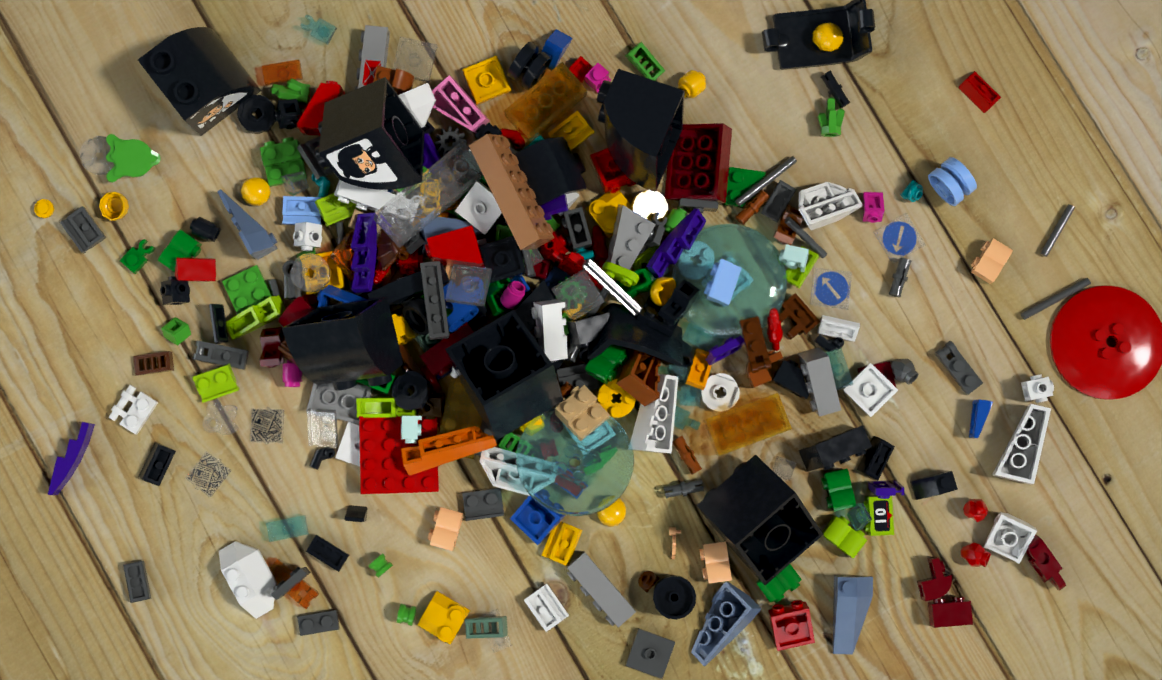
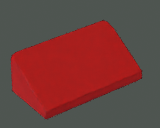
M975 71L958 87L983 113H986L1001 98Z
M176 257L175 277L179 281H216V259Z

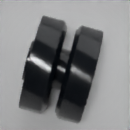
M531 41L520 50L507 73V77L513 81L521 80V86L528 91H532L540 82L553 59V56L545 51L538 54L539 47Z
M670 575L657 583L653 592V601L655 608L661 615L668 619L677 620L686 617L692 612L696 604V593L694 587L687 579L678 575ZM672 594H677V595H678V599H675V601H672V600H671V595H672Z

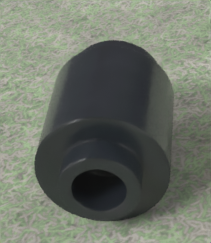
M202 217L193 219L190 225L193 235L208 242L210 240L215 242L220 233V228L217 227V224Z

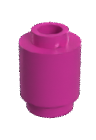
M519 281L509 283L500 297L502 305L507 309H515L525 295V286Z
M287 360V363H283V382H285V387H300L302 371L295 364Z

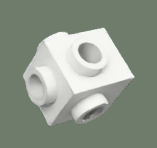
M309 222L295 223V232L293 234L294 246L301 247V251L309 252L313 251V248H321L322 225Z
M1042 374L1031 376L1030 381L1021 382L1025 401L1036 400V403L1048 401L1047 397L1053 396L1054 385L1049 377L1042 378Z

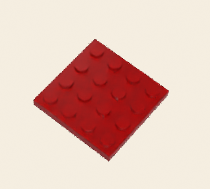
M359 416L360 494L439 492L438 466L408 475L403 465L401 448L419 446L418 440L436 436L437 417L435 419H425L422 416V420H418V424H421V436H418L417 444H407L405 440H401V416L363 418V416Z

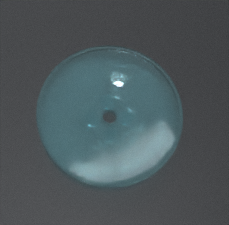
M737 224L716 225L696 234L690 250L682 248L680 257L674 265L672 278L676 281V287L685 279L700 289L695 302L684 316L686 320L701 332L724 339L742 336L740 320L759 316L761 328H764L768 324L767 317L769 316L770 309L776 308L778 311L780 310L787 289L785 265L782 261H779L780 253L776 247L758 231ZM720 259L741 267L729 306L707 300V294H704L707 282L712 281L713 278L710 275L712 266L715 262L718 263Z
M556 407L537 416L524 430L516 453L518 475L528 494L546 509L569 516L594 514L609 507L618 500L631 480L634 467L633 448L622 426L614 418L609 417L603 424L580 441L555 415ZM539 419H542L543 423L541 425H534ZM571 459H577L579 460L580 465L577 467H573L570 465L569 461Z

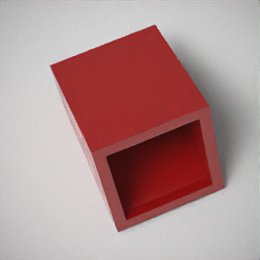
M326 81V83H320L297 123V127L303 135L321 136L318 124L323 121L324 104L346 94L338 82Z
M472 225L427 238L428 244H425V249L429 259H433L434 262L440 261V264L442 263L443 265L477 270L485 269Z

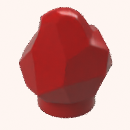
M969 499L963 508L965 516L972 518L976 522L984 520L988 514V508L982 499Z
M974 542L964 546L960 551L961 557L971 567H986L991 555L980 544Z

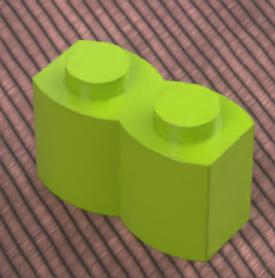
M834 516L822 531L824 534L822 536L850 558L854 559L867 542V539L864 538L865 533L857 527L852 529L849 526L850 522L843 516Z

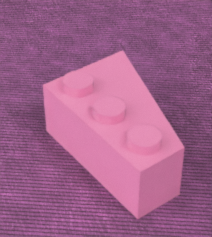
M450 75L432 90L436 99L432 108L474 133L482 124L486 125L490 122Z

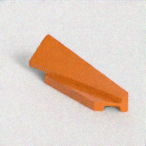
M472 426L418 440L419 446L401 448L403 465L408 475H413L496 447L497 442L493 435L490 436L482 432L480 428Z

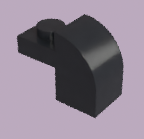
M684 279L674 289L670 300L659 310L658 315L674 325L687 314L695 302L700 289Z

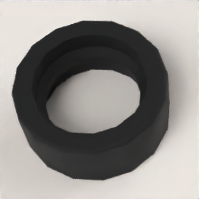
M415 297L403 306L402 314L413 331L420 335H427L429 333L425 300Z

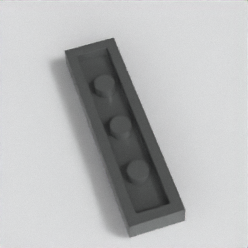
M440 261L420 263L429 340L449 338Z

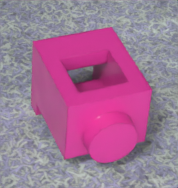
M599 63L585 75V82L597 93L604 80L611 81L609 72Z

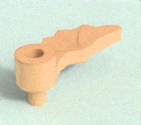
M669 527V536H672L671 559H675L676 534H681V530H676V527Z

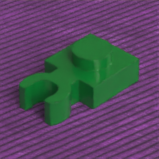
M145 239L139 243L138 249L132 247L120 260L134 274L147 263L148 259L145 256L153 253L155 250L153 246L145 250L144 246L148 242Z

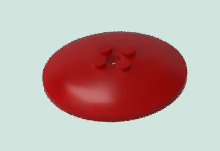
M1118 286L1092 287L1071 297L1058 311L1050 333L1051 355L1060 375L1070 386L1082 394L1104 400L1125 398L1145 388L1157 375L1162 365V323L1152 306L1138 294ZM1109 336L1115 340L1113 347L1108 346L1106 343Z

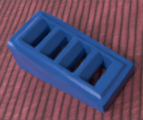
M980 399L973 401L969 438L975 439L979 437L993 401Z

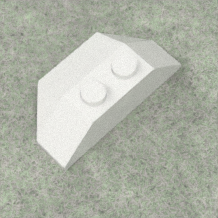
M429 83L399 95L421 128L426 125L432 107L436 102Z
M825 182L799 192V211L810 230L837 222L863 207L854 189H846L830 182Z
M497 447L482 451L479 460L493 486L528 496L534 495L555 482L559 466L556 463Z
M235 541L219 550L221 572L240 606L256 619L274 609L275 599L271 593L276 590L275 586L278 583L259 549Z

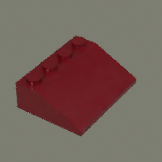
M724 123L683 124V130L667 166L666 200L680 201L681 198L726 203L732 128Z

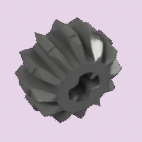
M451 126L448 127V132L442 128L441 132L443 135L436 134L438 141L434 142L435 146H439L437 148L438 153L443 152L442 156L444 158L449 154L450 159H453V154L455 153L460 157L459 150H466L462 146L467 144V140L463 139L465 134H459V128H456L453 132ZM450 139H453L454 142L452 146L448 145Z

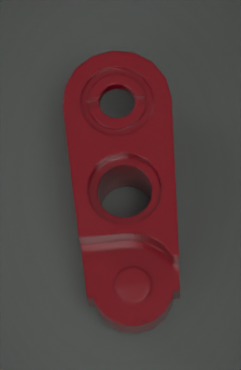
M1035 534L1025 553L1029 558L1028 561L1044 583L1049 580L1060 591L1066 587L1065 581L1059 574L1063 568L1044 541Z

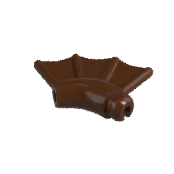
M380 229L376 259L380 261L382 271H386L397 259L402 261L408 259L409 253L403 245L402 233H392L385 229Z

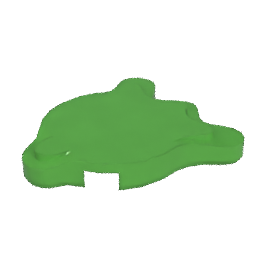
M109 134L106 138L111 148L106 155V160L115 165L107 173V180L111 183L121 177H141L153 166L160 163V155L152 151L143 141L136 139L122 140L114 134Z

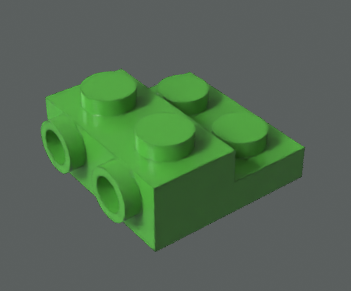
M293 137L282 139L283 143L275 144L274 141L264 143V147H260L263 166L265 167L270 187L307 179L304 160L297 149L300 145L297 139L294 140Z

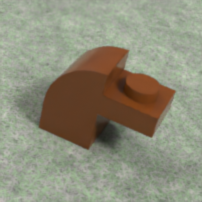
M377 66L373 82L386 77L398 95L412 89L414 76L409 72L397 68L394 70Z
M787 205L773 237L782 244L792 245L796 233L785 223V219L791 217L800 226L803 217L799 209Z
M774 350L768 352L771 364L783 359L781 351L777 353ZM762 356L755 357L756 362L763 361ZM748 361L746 375L752 388L772 380L768 370H765V368L760 369L759 372L752 373Z

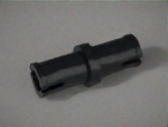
M831 70L821 76V79L829 89V95L835 98L840 109L851 103L841 89L843 88L842 85L838 84Z

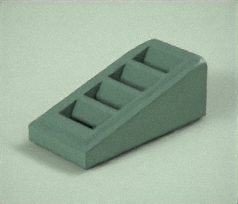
M507 616L466 618V639L502 638L507 636ZM482 622L484 625V633H481ZM489 622L492 623V632H489ZM497 622H499V632L497 630ZM473 623H476V633L473 634Z

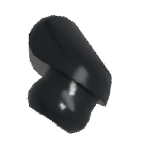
M329 446L317 449L309 466L318 470L322 460L334 457V449Z

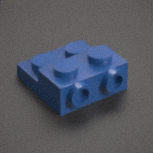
M544 489L532 496H528L510 518L537 545L545 539L566 515L563 512V506L557 502L553 503L549 499V493Z

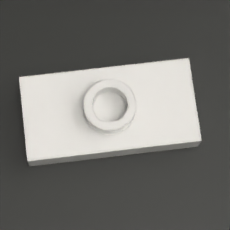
M822 315L817 333L835 338L841 337L844 340L855 342L860 323Z

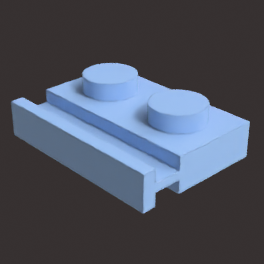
M283 196L282 224L295 225V223L309 222L321 225V214L315 201L322 197Z

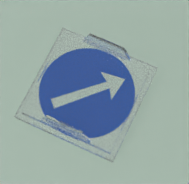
M907 213L874 231L892 264L899 261L901 257L904 258L925 246Z
M814 267L810 305L848 310L852 272Z

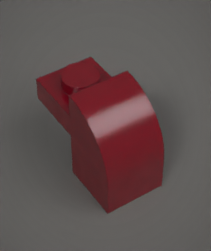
M314 294L299 296L286 308L278 322L285 327L315 309L319 303L317 297Z
M282 327L262 329L260 335L262 354L259 360L261 367L273 368L284 363L285 357L278 349V346H281V343L284 341Z
M938 557L927 558L932 577L917 581L921 600L923 601L941 598L951 588L952 575H943L945 566Z

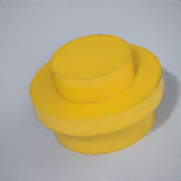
M41 199L35 204L34 211L40 218H49L54 212V205L47 199Z

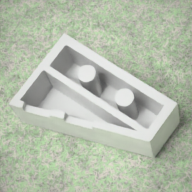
M557 299L533 302L534 307L531 309L532 317L536 319L534 335L535 338H538L539 346L550 361L568 359L567 336L564 334L563 326L566 325V318H562V308H565V302Z

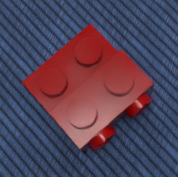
M608 148L590 155L605 193H616L624 185L633 186L636 184L615 164Z
M794 600L791 602V605L787 606L776 604L772 609L768 610L777 651L815 643L810 610L806 601Z

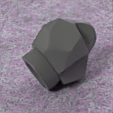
M895 359L891 363V369L896 380L910 385L917 379L919 373L915 370L911 360Z

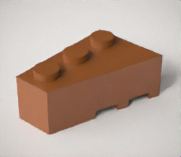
M630 349L616 384L642 405L647 406L659 398L660 392L657 391V385L660 382L658 367L661 366V359Z

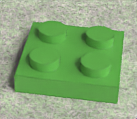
M258 265L222 281L237 315L272 296Z

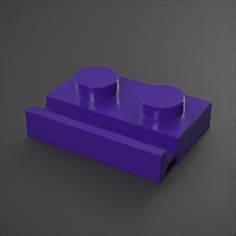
M893 480V483L889 481H868V489L880 499H889L890 496H895L896 493L905 495L904 487L896 480Z

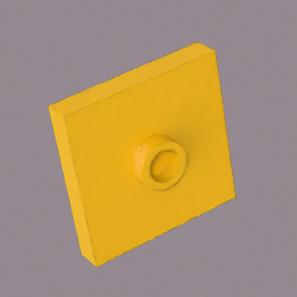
M497 55L462 69L476 105L511 92L510 85Z

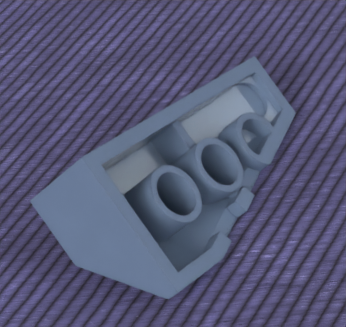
M221 189L217 191L229 214L233 215L231 220L240 231L239 235L251 256L259 260L278 249L276 246L278 241L273 233L269 234L266 229Z
M440 216L422 218L418 229L426 243L419 247L420 255H423V258L429 257L425 249V244H428L427 238L471 226L472 224L468 221ZM493 225L486 235L473 226L477 241L486 238L487 242L494 241L497 226Z
M834 575L833 654H853L873 597L872 576Z
M727 581L713 596L712 606L709 613L705 616L706 621L702 630L699 631L691 651L703 666H706L762 609L749 595Z

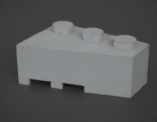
M618 204L616 222L614 223L613 236L606 262H611L630 270L656 224L626 206Z
M820 347L797 353L801 370L805 377L806 388L811 397L809 403L812 412L815 411L820 417L841 411L829 356Z

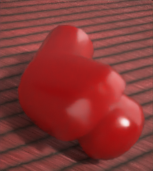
M502 128L501 135L510 139L515 149L520 150L524 147L525 140L519 131Z

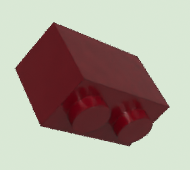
M960 596L952 597L953 601H945V598L934 599L933 602H928L930 626L938 628L973 625L971 601Z

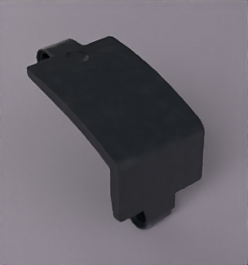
M852 0L848 4L839 7L777 13L773 15L774 28L762 31L764 51L778 52L780 69L786 70L858 61L872 52L870 33L875 30L876 26L873 9H867L866 0ZM823 23L836 24L843 33L842 44L832 52L820 50L812 40L813 31Z
M565 137L547 138L514 154L519 161L518 166L527 177L526 182L529 188L536 195L535 200L539 206L565 194L583 191L587 188L581 175L586 172V168L580 155L571 153ZM482 172L479 173L480 180L483 178ZM501 214L498 218L499 223L507 224L503 214Z
M616 303L608 304L599 312H609L610 317L599 338L590 342V346L580 348L579 357L584 362H589L596 358L610 345H617L652 355L680 367H688L693 364L692 347L682 340L681 327L677 326L670 338L636 320L638 315H632L623 305Z

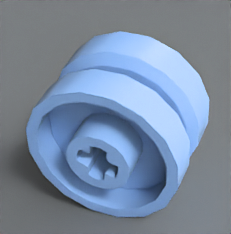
M949 157L941 164V168H936L928 175L929 182L936 193L946 203L954 207L964 199V195L968 196L977 189L976 181L970 171L953 157Z

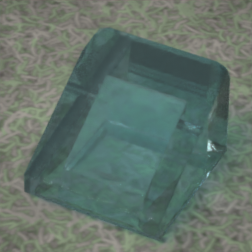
M669 365L667 371L673 376H677L678 380L685 384L688 368Z

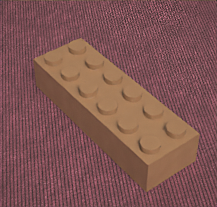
M486 134L470 144L469 148L520 250L537 249L554 239L553 229L546 222L544 211L535 200L536 195L529 188L526 182L527 177L518 166L519 161L509 148L510 143L508 139L503 135Z

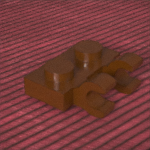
M796 293L780 306L784 310L779 314L781 323L789 316L796 324L786 333L790 340L801 331L806 335L821 322Z

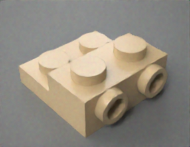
M585 385L581 388L576 386L570 392L571 396L567 399L563 398L564 401L557 404L555 408V415L580 441L610 417V414L597 402V397Z

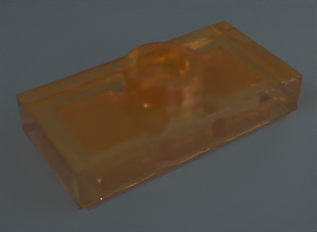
M299 59L262 66L266 86L288 82L291 78L294 80L303 79Z

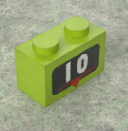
M865 496V501H863V512H866L864 531L869 536L894 535L892 496L889 499H880L878 496Z

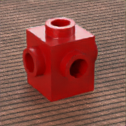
M553 231L554 239L540 246V253L546 260L549 258L555 262L558 260L550 256L554 249L563 255H566L565 253L569 250L566 247L568 243L565 238Z
M418 248L411 255L409 254L407 260L397 259L395 264L399 266L400 274L411 275L420 271L423 255H420V249Z

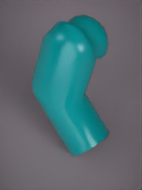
M312 174V180L319 186L318 197L328 196L330 188L328 178L325 176L317 180L314 174Z

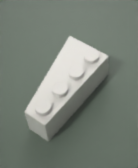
M339 180L334 196L338 197L340 202L349 204V202L355 203L358 209L367 211V209L373 210L376 216L384 218L386 215L392 218V222L400 225L403 222L407 223L414 220L421 200L415 197L412 200L406 199L405 194H401L398 191H391L390 193L387 192L388 190L362 188Z
M658 374L660 376V382L657 385V391L660 392L659 398L647 406L640 404L628 449L672 453L678 388L677 376Z
M1034 404L1027 406L992 474L993 476L1030 485L1034 484L1051 408Z

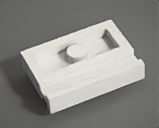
M547 583L524 599L546 632L569 616Z

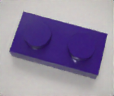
M731 337L724 342V345L720 347L716 345L711 348L706 358L708 364L712 365L740 350L744 344L743 337Z

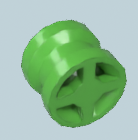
M381 554L368 566L376 572L378 578L393 566L391 562H387L384 554Z
M401 604L397 623L405 622L412 626L416 607H406L405 604Z

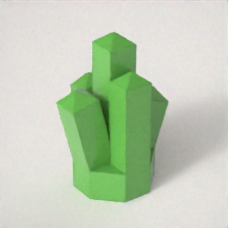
M291 78L286 86L273 84L270 90L272 94H277L281 100L297 99L298 103L308 104L311 86Z
M832 97L827 100L826 115L825 113H820L817 117L821 127V136L824 137L841 135V125L845 111L843 109L835 110V98Z

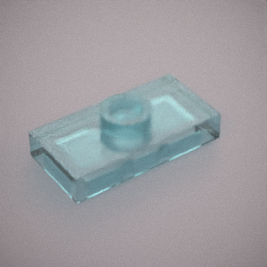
M689 322L682 340L709 352L716 345L720 347L724 337Z
M838 348L827 352L836 389L839 390L853 385L854 383L842 349Z
M305 515L266 523L269 542L309 534Z

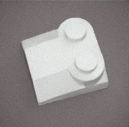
M1000 512L994 519V525L983 547L1020 564L1037 529L1019 518Z

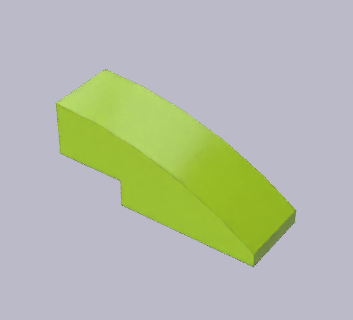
M279 295L270 296L261 303L247 308L226 321L228 332L232 340L237 339L279 318L286 308Z
M393 396L356 398L357 418L359 416H363V418L418 415V410L410 411L400 408L395 403L396 401Z

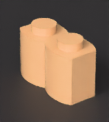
M994 238L983 244L980 249L983 251L980 258L976 257L971 264L973 267L971 273L989 284L996 280L1013 252L1012 249Z
M440 507V510H436L433 518L436 525L434 529L430 530L428 540L431 541L430 545L454 551L464 513Z
M726 541L702 544L703 549H699L701 561H705V568H702L703 579L707 580L708 584L731 581Z

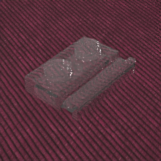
M309 408L307 410L308 446L317 445V447L336 448L338 445L337 411L328 409L312 410V408Z

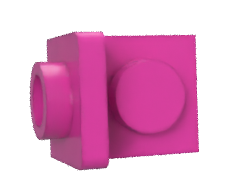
M883 192L863 193V222L875 223L882 221L885 211Z

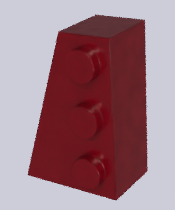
M466 322L458 330L451 333L449 338H444L420 356L432 375L443 376L450 371L449 368L452 367V364L445 349L477 331V327L475 328L474 325Z

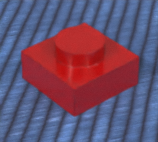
M580 56L570 66L568 72L580 83H583L585 75L593 66Z

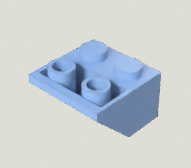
M720 259L718 263L715 262L710 272V275L713 276L712 281L707 282L704 294H707L706 299L729 306L741 267L724 259Z

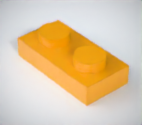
M698 348L695 350L693 364L690 366L685 384L704 390L712 366L706 361L709 352Z

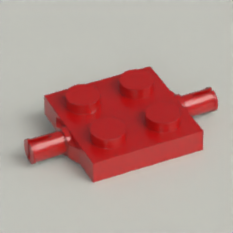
M556 249L553 250L550 256L560 261L557 265L558 268L572 277L575 276L577 281L581 279L583 281L582 284L588 288L596 286L600 290L603 289V286L582 268L585 261L582 255L574 252L563 255Z

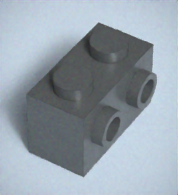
M579 207L563 212L564 218H561L563 229H567L569 236L566 237L568 247H573L574 252L592 247V240L583 208Z

